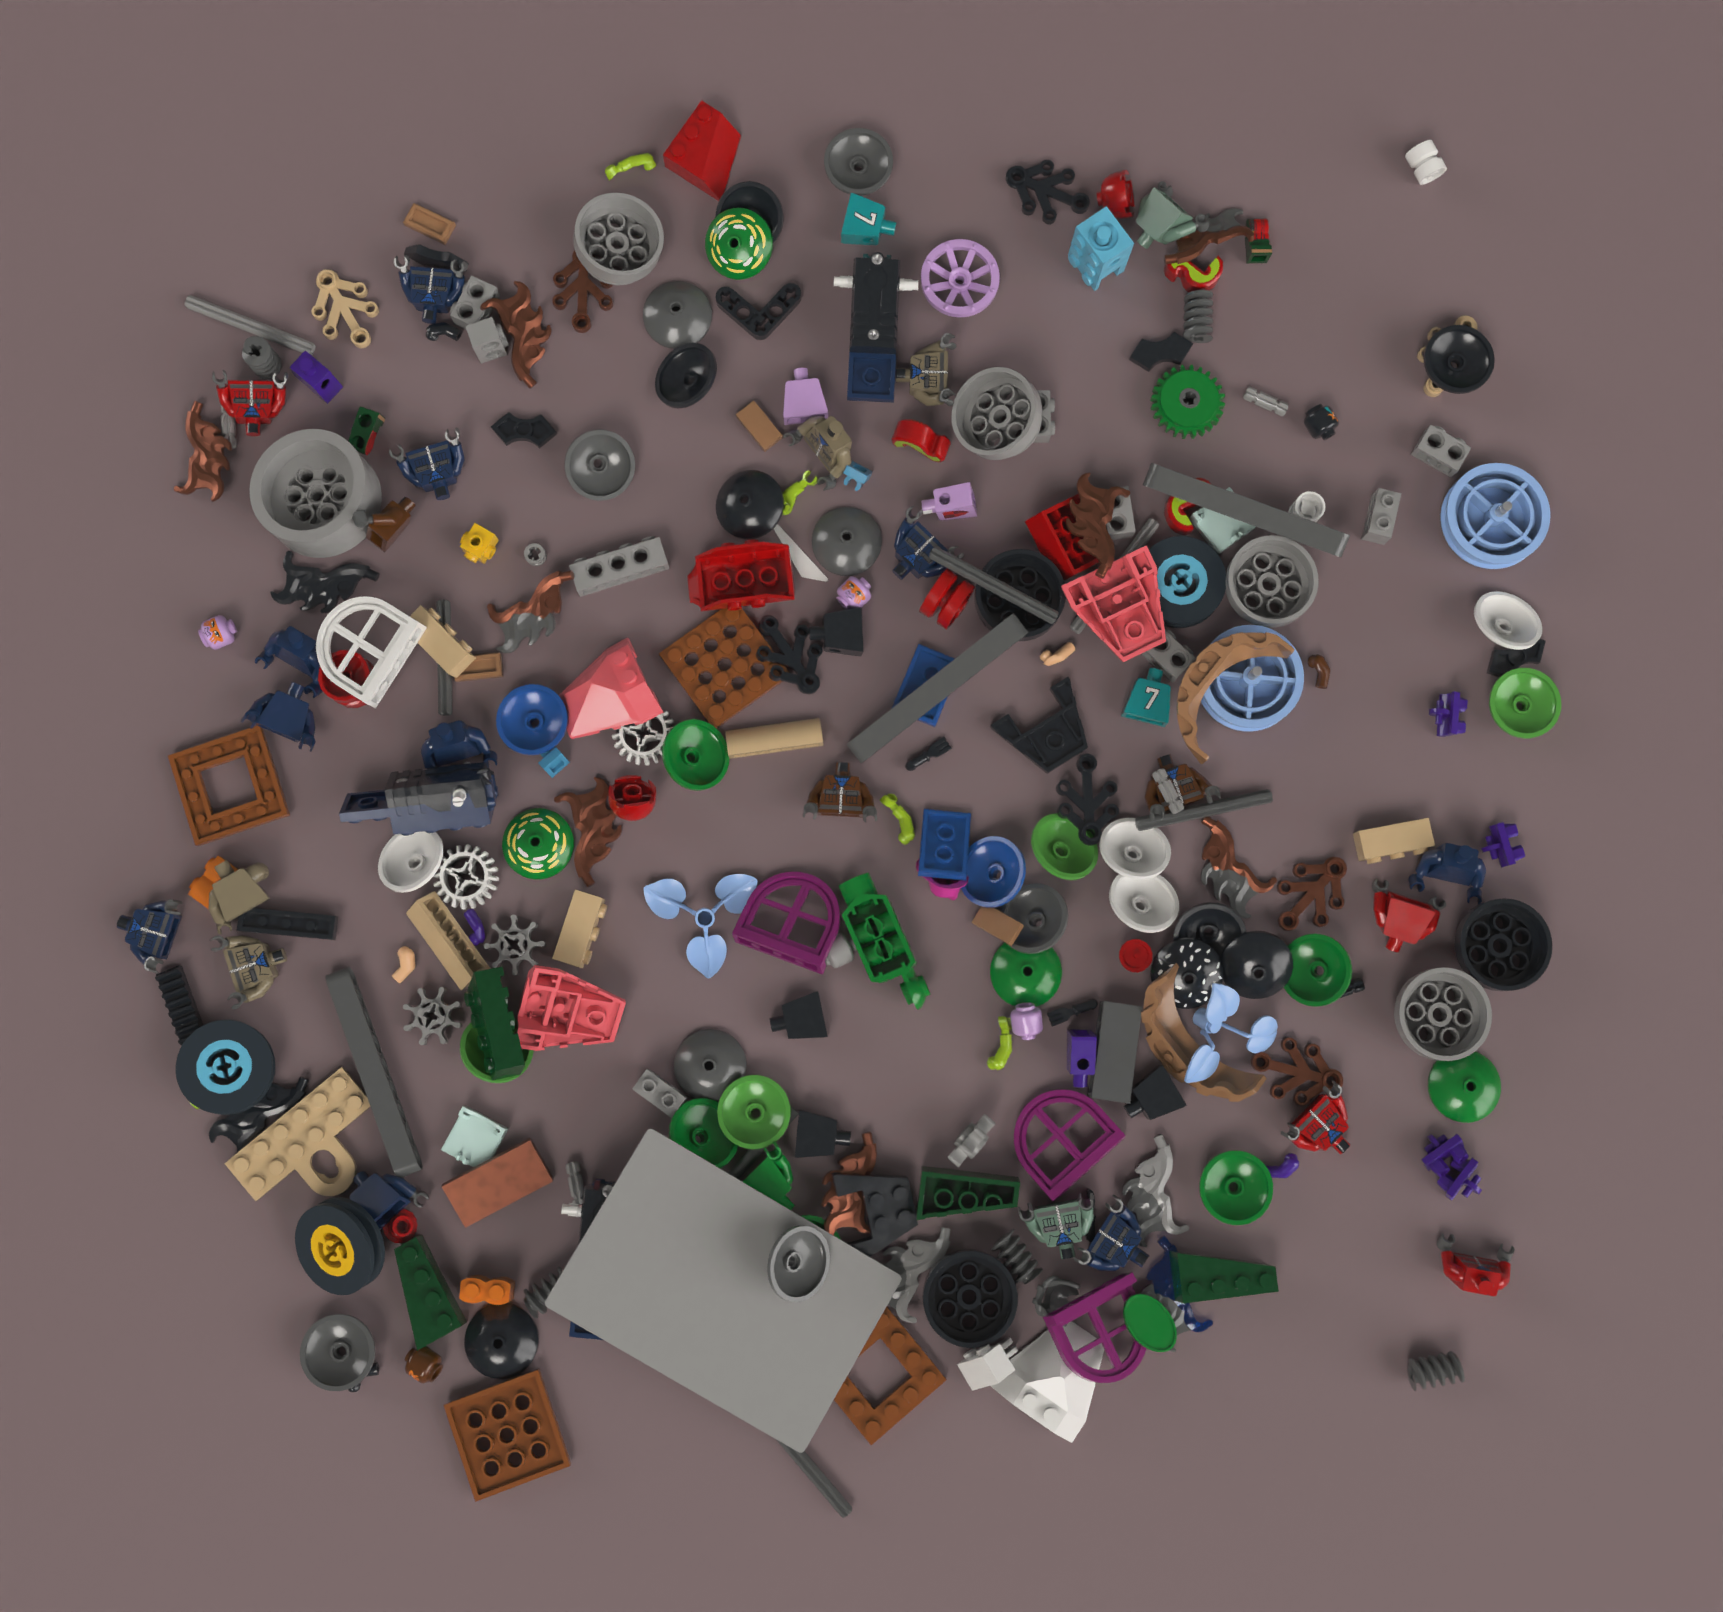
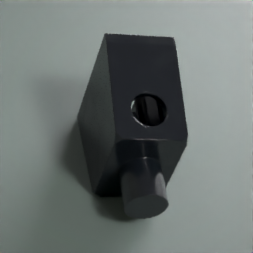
M861 607L824 614L822 626H809V639L823 640L825 652L862 656L864 651Z
M818 991L781 1005L783 1015L769 1018L772 1032L787 1030L788 1039L828 1037Z
M1158 1065L1132 1087L1131 1094L1134 1100L1123 1107L1131 1119L1143 1112L1146 1119L1152 1120L1187 1105L1164 1066Z
M799 1110L794 1158L834 1155L835 1145L850 1146L851 1131L837 1130V1119Z

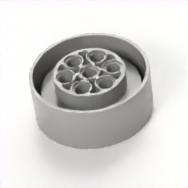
M305 429L280 438L262 454L250 480V502L259 522L286 547L303 556L326 558L352 549L366 537L368 525L363 528H358L352 518L354 512L365 510L367 517L380 513L382 491L376 472L350 442L331 431ZM344 494H346V497H345L344 499L340 500L341 497H342ZM324 495L323 498L320 501H318L319 497ZM334 514L333 518L328 520L329 516ZM311 515V518L305 521L306 518Z

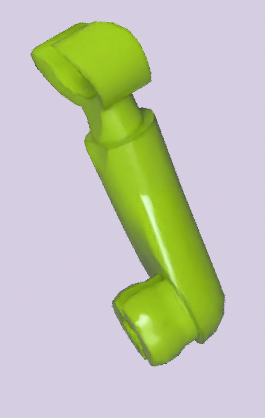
M649 153L632 155L618 162L616 166L615 164L607 166L605 174L610 181L618 172L628 171L635 166L644 165V169L649 171L656 167V162Z
M805 471L800 482L797 481L784 490V510L782 515L791 513L797 496L805 490L806 486L817 484V476H815L811 483L807 481L811 471Z
M895 794L884 795L880 802L890 807L893 811L892 814L899 820L901 833L898 835V840L902 844L907 845L915 838L912 818L901 805L898 806L896 803L898 799Z
M1005 1016L998 1017L1001 1028L1000 1047L996 1055L989 1057L987 1060L988 1068L991 1070L1003 1069L1012 1052V1034L1009 1031L1012 1030L1011 1018Z

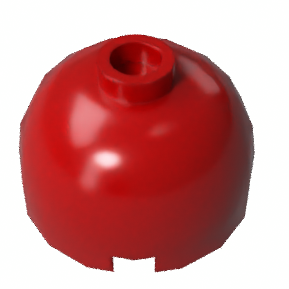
M1127 170L1117 171L1108 175L1101 184V192H1097L1098 206H1103V208L1107 206L1116 219L1130 218L1135 213L1130 212V206L1135 207L1132 182L1131 180L1126 181L1125 175L1129 174Z
M626 775L619 777L615 780L614 785L608 787L609 806L615 815L621 819L628 821L644 819L655 807L656 787L650 780H648V783L641 780V776Z

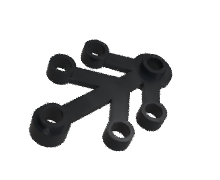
M1043 160L1041 164L1024 169L1022 166L1011 167L1006 173V183L1011 188L1017 189L1022 201L1021 210L1023 214L1027 216L1032 215L1036 208L1035 202L1029 197L1027 188L1035 191L1043 211L1042 220L1048 225L1053 224L1057 217V213L1052 209L1048 197L1071 206L1072 211L1077 214H1083L1088 210L1090 199L1085 193H1077L1072 196L1053 188V186L1061 183L1065 185L1072 184L1075 177L1072 169H1064L1062 173L1037 181L1032 179V177L1039 174L1044 176L1052 174L1054 164L1051 160ZM1048 165L1051 169L1045 170L1043 166ZM1069 174L1072 178L1066 179L1064 175ZM1018 176L1021 178V180L1016 181L1013 179V177ZM1081 203L1084 207L1079 208L1076 204ZM1026 205H1031V206H1032V209H1031V210H1027V209L1025 208V206H1026ZM1046 214H1052L1053 218L1048 219Z
M771 615L764 616L758 624V629L761 634L772 637L782 654L771 652V649L767 646H760L756 652V658L761 662L769 661L792 667L796 673L784 672L783 667L774 665L769 671L771 680H781L796 684L799 691L804 694L815 693L820 686V680L815 674L817 660L822 654L821 646L818 644H811L807 649L809 659L805 670L800 661L804 641L809 635V628L804 624L796 627L792 650L778 630V620ZM766 621H770L773 624V626H768L766 624ZM798 630H803L805 635H800ZM811 649H816L818 654H813ZM760 651H765L767 656H762ZM773 671H779L780 676H775ZM805 679L811 680L812 685H808Z
M1083 754L1076 763V767L1082 775L1083 798L1072 788L1071 783L1067 780H1061L1056 785V792L1061 796L1066 795L1084 813V820L1073 812V808L1069 803H1062L1057 809V814L1062 819L1067 818L1078 829V837L1082 843L1092 846L1100 841L1101 829L1106 823L1118 816L1119 808L1115 804L1107 805L1103 810V815L1095 822L1094 811L1108 797L1113 796L1117 792L1118 787L1115 782L1108 781L1102 786V791L1093 799L1092 772L1097 767V760L1091 754ZM1083 762L1087 763L1088 766H1089V769H1085V768L1082 766V763H1083ZM1060 785H1065L1067 791L1061 790ZM1106 786H1111L1113 792L1107 791ZM1062 807L1068 809V814L1062 812ZM1108 808L1113 809L1115 814L1110 815ZM1086 831L1092 832L1093 838H1089L1086 835Z

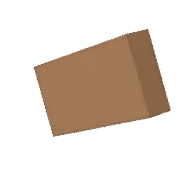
M413 203L403 221L406 227L446 245L456 227L455 222Z
M752 401L736 414L737 419L764 452L783 438V435L755 401Z
M501 653L474 655L476 659L457 678L454 677V680L460 682L503 677Z
M982 906L971 922L1010 946L1013 945L1024 927L1022 923L999 910Z

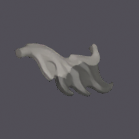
M1162 1134L1153 1138L1158 1147L1157 1153L1153 1157L1142 1161L1135 1168L1134 1171L1139 1173L1140 1176L1129 1179L1122 1188V1195H1125L1128 1190L1132 1191V1197L1126 1207L1137 1215L1136 1219L1142 1229L1140 1235L1142 1240L1139 1245L1147 1248L1144 1240L1151 1232L1167 1231L1170 1234L1177 1235L1189 1230V1226L1186 1224L1182 1226L1174 1224L1170 1197L1164 1193V1186L1173 1168V1156L1170 1145L1166 1143Z
M941 1227L940 1237L936 1242L911 1240L907 1242L908 1250L895 1246L886 1249L883 1253L884 1256L889 1254L892 1256V1259L883 1265L898 1273L902 1278L888 1303L889 1306L896 1310L902 1320L914 1324L917 1322V1318L908 1314L907 1308L919 1286L918 1276L931 1269L945 1256L950 1245L951 1229Z

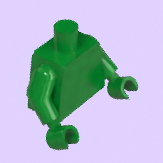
M774 1141L775 1149L768 1151L766 1147L764 1148L768 1157L743 1182L792 1210L795 1204L786 1196L792 1189L791 1183L794 1179L791 1164L781 1152L777 1142Z

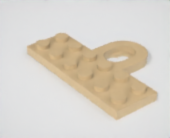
M341 1067L224 1164L255 1201H258L294 1170L300 1174L316 1193L323 1196L341 1194L353 1184L357 1168L353 1156L336 1135L371 1107L367 1095L345 1068ZM327 1150L335 1157L339 1170L336 1177L328 1178L325 1174L314 1170L312 1158L317 1151Z

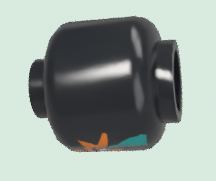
M1319 404L1305 413L1304 424L1314 439L1322 437L1323 440H1327L1336 434L1335 429L1338 427L1339 421L1330 406Z

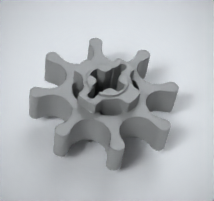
M511 915L512 925L508 930H501L499 925L495 923L491 925V928L498 932L499 939L495 944L485 943L484 948L487 950L495 948L499 951V958L492 964L493 968L500 967L504 961H510L513 966L512 975L518 976L520 974L518 966L523 960H528L532 966L539 965L537 961L533 960L531 951L538 946L546 947V942H534L531 939V932L538 927L537 923L531 922L527 929L521 930L517 924L518 916ZM508 938L516 942L519 941L517 945L522 952L515 949L511 950L513 946Z
M445 987L439 988L438 995L434 999H429L426 995V990L419 988L417 992L422 999L420 1005L417 1007H413L410 1004L403 1005L404 1010H411L415 1015L413 1023L405 1025L403 1029L411 1031L415 1027L422 1030V1038L419 1041L420 1045H426L429 1035L433 1033L439 1036L441 1044H447L448 1039L444 1034L446 1027L449 1025H453L456 1028L463 1027L462 1023L455 1022L451 1018L452 1010L461 1007L462 1002L456 1001L452 1005L445 1004L443 1000L444 994L447 992ZM429 1013L437 1015V1020L431 1021V1018L428 1017Z
M985 1114L976 1124L971 1122L953 1143L957 1147L947 1158L957 1167L962 1164L967 1156L972 1159L986 1144L989 1138L986 1134L996 1123Z

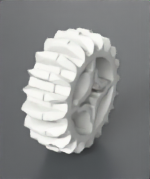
M664 711L654 717L661 722L663 734L651 729V719L637 726L630 725L628 727V725L621 726V729H616L615 731L619 733L612 734V739L619 740L614 744V747L616 749L622 748L619 752L620 756H625L628 753L626 758L628 762H631L636 757V765H640L641 760L644 759L645 765L649 766V758H653L654 762L658 763L657 755L660 754L662 756L664 739L673 728L669 726L674 723L673 719L665 720L669 716L668 711ZM647 727L648 733L651 734L645 735L644 739L641 740L642 737L637 733L643 732ZM625 734H630L632 737L637 738V751L627 745ZM661 741L654 749L644 752L648 743Z
M466 844L463 852L462 847L457 845L456 854L451 849H448L447 853L450 857H442L444 863L438 868L440 873H435L433 876L440 878V881L433 883L434 887H442L438 890L437 894L439 896L445 895L443 899L445 903L452 900L451 906L454 908L460 903L461 909L466 910L469 902L470 907L474 909L476 908V900L479 904L484 905L483 896L489 899L492 898V895L488 893L489 888L492 890L497 889L495 885L491 884L492 881H499V877L492 876V873L497 872L498 868L490 867L495 860L493 858L486 860L489 853L484 851L480 854L481 848L478 846L472 851L471 845ZM469 858V861L465 862L462 868H452L457 861ZM477 860L483 867L484 880L476 876L477 866L475 864ZM456 873H468V875H470L471 878L475 879L476 881L465 880L463 883L462 881L464 879H462L461 876L457 875ZM448 874L456 879L455 888L457 890L455 893L449 886ZM470 886H481L474 894L463 896V893L467 892Z

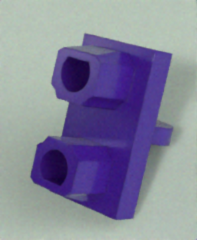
M1453 691L1449 694H1440L1436 708L1429 709V715L1436 717L1435 724L1437 725V736L1439 737L1466 732L1465 721L1458 720L1459 713L1466 711L1468 700L1460 697V692Z
M1504 822L1489 826L1491 836L1485 837L1488 846L1481 848L1482 853L1489 851L1492 860L1498 858L1501 868L1516 864L1515 861L1525 857L1523 847L1521 845L1511 847L1508 839L1518 836L1516 824H1504Z
M1430 1134L1427 1138L1431 1143L1424 1148L1428 1155L1421 1160L1428 1171L1432 1170L1441 1178L1450 1171V1168L1444 1162L1445 1159L1452 1156L1460 1164L1468 1159L1469 1156L1458 1134L1449 1140L1444 1134L1437 1139Z
M1453 1159L1450 1166L1460 1172L1457 1179L1455 1180L1446 1174L1437 1181L1439 1187L1446 1192V1197L1451 1201L1463 1185L1466 1188L1461 1194L1466 1198L1472 1192L1478 1195L1482 1192L1477 1186L1482 1179L1475 1174L1471 1181L1469 1180V1177L1478 1166V1162L1475 1159H1466L1460 1164Z

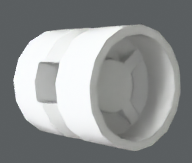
M1432 140L1416 145L1405 155L1410 167L1416 168L1414 175L1420 185L1435 180L1447 170L1442 157L1436 156L1438 150Z
M1307 491L1294 501L1288 513L1317 522L1325 512V502L1318 493Z

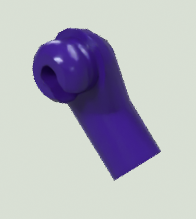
M469 909L464 913V917L474 933L470 934L468 938L474 946H477L485 941L486 935L483 922L476 911Z
M1288 1153L1285 1155L1284 1162L1280 1166L1266 1165L1272 1178H1288L1298 1169L1299 1161L1295 1154Z

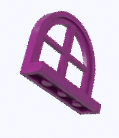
M803 872L780 873L763 881L752 892L732 935L736 943L823 975L826 969L825 960L840 927L839 904L834 892L821 879ZM802 886L792 908L766 899L770 893L779 888ZM810 889L823 899L828 911V921L801 911ZM761 903L789 913L779 935L751 925ZM797 917L826 927L816 949L788 939Z
M1052 1090L1035 1097L1021 1111L1014 1129V1146L1022 1167L1046 1193L1048 1198L1055 1202L1125 1139L1126 1135L1089 1097L1072 1090ZM1054 1103H1070L1081 1107L1082 1110L1059 1129L1042 1108ZM1088 1112L1105 1133L1081 1153L1066 1137L1064 1132ZM1036 1115L1053 1136L1030 1155L1026 1143V1134L1032 1118ZM1057 1139L1075 1160L1051 1181L1033 1160Z
M1133 1272L1122 1273L1043 1316L1062 1360L1073 1373L1082 1379L1095 1383L1120 1381L1135 1371L1145 1355L1146 1348L1134 1339L1128 1356L1121 1363L1110 1338L1124 1331L1127 1327L1124 1323L1107 1333L1096 1307L1120 1294L1124 1303L1128 1297L1135 1295L1132 1284L1137 1282ZM1088 1313L1099 1338L1074 1351L1063 1326ZM1102 1343L1113 1368L1108 1370L1094 1369L1082 1362L1078 1356Z

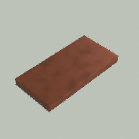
M528 1138L443 1183L442 1188L466 1228L553 1182V1177L531 1138Z

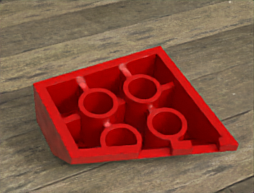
M701 100L664 152L665 167L719 201L724 194L726 184H728L729 174L735 160L741 135L721 112Z
M1079 494L1025 521L1039 551L1056 565L1064 580L1099 563L1096 557L1083 551L1077 544L1082 537L1071 534L1066 527L1067 518L1072 523H1076L1069 503L1073 499L1075 504H1079Z

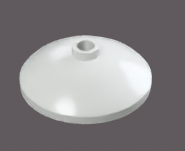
M1494 591L1481 596L1475 604L1474 617L1477 625L1483 634L1494 643L1505 648L1521 650L1532 647L1542 635L1541 620L1535 610L1519 597L1506 592Z
M1121 818L1111 822L1102 832L1099 842L1101 855L1110 868L1132 879L1153 878L1165 870L1170 861L1171 847L1167 837L1159 828L1138 831L1135 825L1136 818Z
M425 831L415 832L408 836L395 834L383 848L378 862V873L383 884L389 889L401 893L414 891L426 884L435 875L442 861L443 843L440 836L436 832L426 833Z
M1118 874L1110 886L1109 900L1113 911L1122 922L1135 930L1147 933L1163 931L1175 921L1178 915V896L1172 885L1161 875L1149 879H1132Z

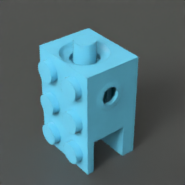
M1106 206L1076 226L1068 253V260L1074 268L1077 267L1081 272L1084 283L1087 286H1091L1095 291L1099 288L1101 280L1110 273L1114 272L1118 276L1124 272L1134 242Z

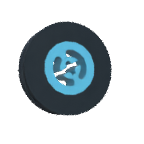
M1188 536L1166 538L1153 545L1149 551L1157 566L1158 589H1160L1161 612H1163L1164 626L1187 628L1205 621L1219 606L1226 590V570L1219 555L1205 542ZM1173 568H1183L1177 570L1171 576L1168 586H1166L1164 581L1166 572ZM1192 578L1195 579L1196 588L1194 593L1184 597L1176 596L1184 594L1191 586ZM1177 580H1184V584H1176Z
M218 1020L196 1029L185 1040L179 1050L175 1068L179 1088L189 1102L206 1112L231 1115L246 1111L261 1101L272 1085L276 1066L271 1045L258 1030L239 1021ZM223 1050H233L239 1054L238 1060L224 1056L226 1063L231 1064V1067L228 1068V1075L230 1077H235L239 1069H243L240 1077L229 1085H219L213 1081L214 1075L228 1079L227 1073L221 1070V1067L224 1066L223 1058L218 1057L214 1061L213 1066L210 1067L212 1058Z

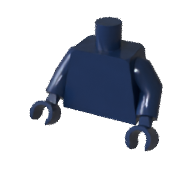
M289 626L286 630L274 632L264 647L265 651L256 657L255 664L263 660L265 662L263 669H266L274 661L273 655L275 654L277 658L313 679V682L305 687V694L313 691V698L320 695L323 691L318 681L320 664L316 653V640L292 626Z
M291 682L287 693L277 690L275 694L267 693L254 701L241 719L242 723L245 719L252 722L251 729L257 725L298 743L300 741L299 749H302L303 744H307L310 746V752H312L316 743L314 738L315 722L313 712L309 709V703L300 700L305 687Z
M462 720L448 724L441 723L437 727L430 729V738H427L421 747L425 769L436 766L441 767L483 753V762L486 763L488 768V760L494 761L497 766V753L489 750L491 747L482 730L468 726Z
M1444 843L1436 849L1426 851L1423 854L1416 868L1417 874H1412L1408 878L1409 886L1412 889L1417 884L1418 892H1422L1425 888L1423 876L1466 886L1471 884L1473 887L1467 890V902H1470L1471 897H1478L1477 902L1479 905L1482 902V891L1480 888L1483 887L1486 866L1482 859L1478 858L1479 851L1467 845L1460 846Z

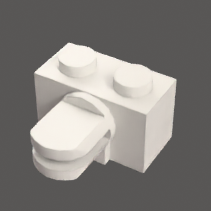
M1011 1337L1001 1340L996 1345L990 1346L988 1344L979 1349L973 1348L963 1354L965 1359L957 1365L972 1391L998 1384L1015 1371L1009 1358L1018 1352L1016 1346L1006 1349L1013 1343Z

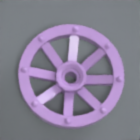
M954 239L941 243L928 254L923 263L921 287L924 296L931 306L945 315L969 317L978 314L991 304L998 291L1000 274L997 262L985 247L974 241ZM954 250L969 251L962 267H958ZM945 253L951 272L934 263ZM976 254L986 265L970 273L969 268ZM930 270L948 281L930 284ZM990 272V287L971 282ZM960 280V281H962L963 283H962V284H958V283H956V281ZM948 289L951 290L945 302L940 300L934 293ZM968 290L986 295L974 303ZM957 294H961L966 306H952Z

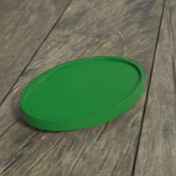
M1135 1294L1126 1299L1123 1306V1318L1132 1337L1148 1350L1154 1352H1167L1171 1350L1177 1340V1330L1169 1311L1158 1300L1148 1295Z

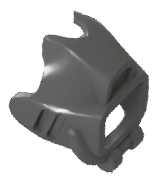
M1058 1276L1048 1277L1042 1285H1037L1036 1289L1038 1291L1032 1300L1037 1314L1045 1316L1067 1304L1068 1296L1079 1295L1077 1289H1080V1284L1060 1279ZM1046 1289H1047V1292H1046L1044 1301H1043V1303H1042L1043 1295H1044V1293H1045V1291H1046Z

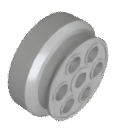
M606 193L587 202L577 216L573 234L574 249L582 265L594 278L611 285H627L647 276L657 265L664 243L662 224L653 209L642 200L624 193ZM615 223L620 227H613L611 224ZM596 233L599 234L601 237H594L591 234ZM631 235H637L640 239H635ZM612 245H618L621 249H616ZM592 255H599L601 259H596ZM633 256H638L642 260H635ZM619 266L622 268V270L618 271L615 270L613 267Z
M1005 367L988 368L973 375L960 388L952 407V426L958 440L972 453L988 460H1002L1022 453L1034 442L1041 428L1042 404L1036 388L1020 373ZM1013 392L1012 397L1006 400L1007 396ZM991 401V405L985 409L986 404ZM1025 407H1028L1027 412L1021 415L1022 410ZM1007 415L1005 421L1000 423L1001 418ZM985 423L984 429L979 431L981 425ZM1022 429L1020 436L1015 438L1016 433ZM1000 438V442L994 446L995 441Z
M1262 536L1246 543L1232 558L1226 571L1225 591L1232 608L1244 620L1267 628L1281 627L1294 622L1311 606L1318 590V572L1310 554L1297 542L1282 536ZM1262 560L1266 567L1264 569L1259 568L1255 561ZM1278 566H1285L1288 569V574H1282ZM1246 576L1250 584H1242L1239 577ZM1262 582H1269L1272 585V591L1265 590ZM1286 587H1290L1294 590V597L1287 595L1285 591ZM1246 599H1254L1256 601V607H1250L1247 604ZM1269 604H1276L1279 608V613L1272 612Z
M1434 968L1414 975L1403 985L1396 998L1394 1019L1400 1037L1412 1051L1431 1060L1453 1061L1471 1055L1484 1043L1491 1028L1492 1009L1485 990L1472 976L1453 968ZM1425 986L1431 990L1429 999H1426L1422 993ZM1449 989L1455 993V998L1452 1002L1447 999L1446 995ZM1412 1005L1417 1009V1016L1415 1018L1409 1015V1008ZM1436 1008L1441 1012L1439 1021L1433 1018V1011ZM1460 1011L1465 1015L1463 1024L1457 1021V1014ZM1422 1027L1428 1033L1424 1041L1419 1037V1031ZM1446 1030L1451 1034V1041L1448 1044L1443 1040V1034Z

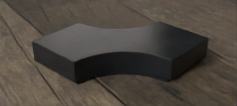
M420 244L406 247L404 255H407L410 259L421 265H431L451 270L450 265L453 260L457 259V267L460 270L462 262L465 261L451 252L432 250Z
M1175 332L1167 339L1158 342L1141 339L1129 360L1148 372L1155 365L1163 362L1181 365L1193 343Z
M508 412L491 426L492 430L506 446L517 441H528L540 449L557 435L555 429L542 415L532 419H519Z
M1539 639L1535 645L1527 649L1493 650L1487 674L1501 677L1503 674L1517 669L1521 665L1528 663L1539 664L1546 640Z

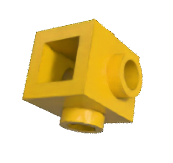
M474 523L470 531H466L460 540V547L465 553L463 555L465 558L474 563L478 560L485 564L486 560H490L495 554V546L499 540L494 533Z

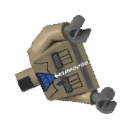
M950 333L943 334L941 340L916 352L915 355L910 356V368H896V382H909V394L928 407L944 403L948 406H953L954 404L948 398L956 394L947 388L948 351L945 350L946 348L950 350L956 348L955 343H949L950 339L955 338Z
M812 416L798 426V430L794 429L785 433L783 438L791 436L793 442L788 446H793L801 441L802 435L804 436V440L829 473H831L828 476L820 477L817 484L820 485L826 482V487L823 491L830 490L836 486L835 479H839L844 473L846 466L851 464L850 450L852 441L844 431L842 423L837 421L835 417L830 416L826 419L823 416Z
M241 935L224 939L221 936H214L209 940H217L220 943L219 948L211 949L213 952L220 951L224 947L226 948L223 950L236 990V992L230 994L227 1000L236 998L239 1002L231 1007L234 1010L238 1009L243 1002L248 1003L263 997L273 985L274 979L278 977L276 965L287 961L283 948L271 952L269 945L261 943L257 938Z

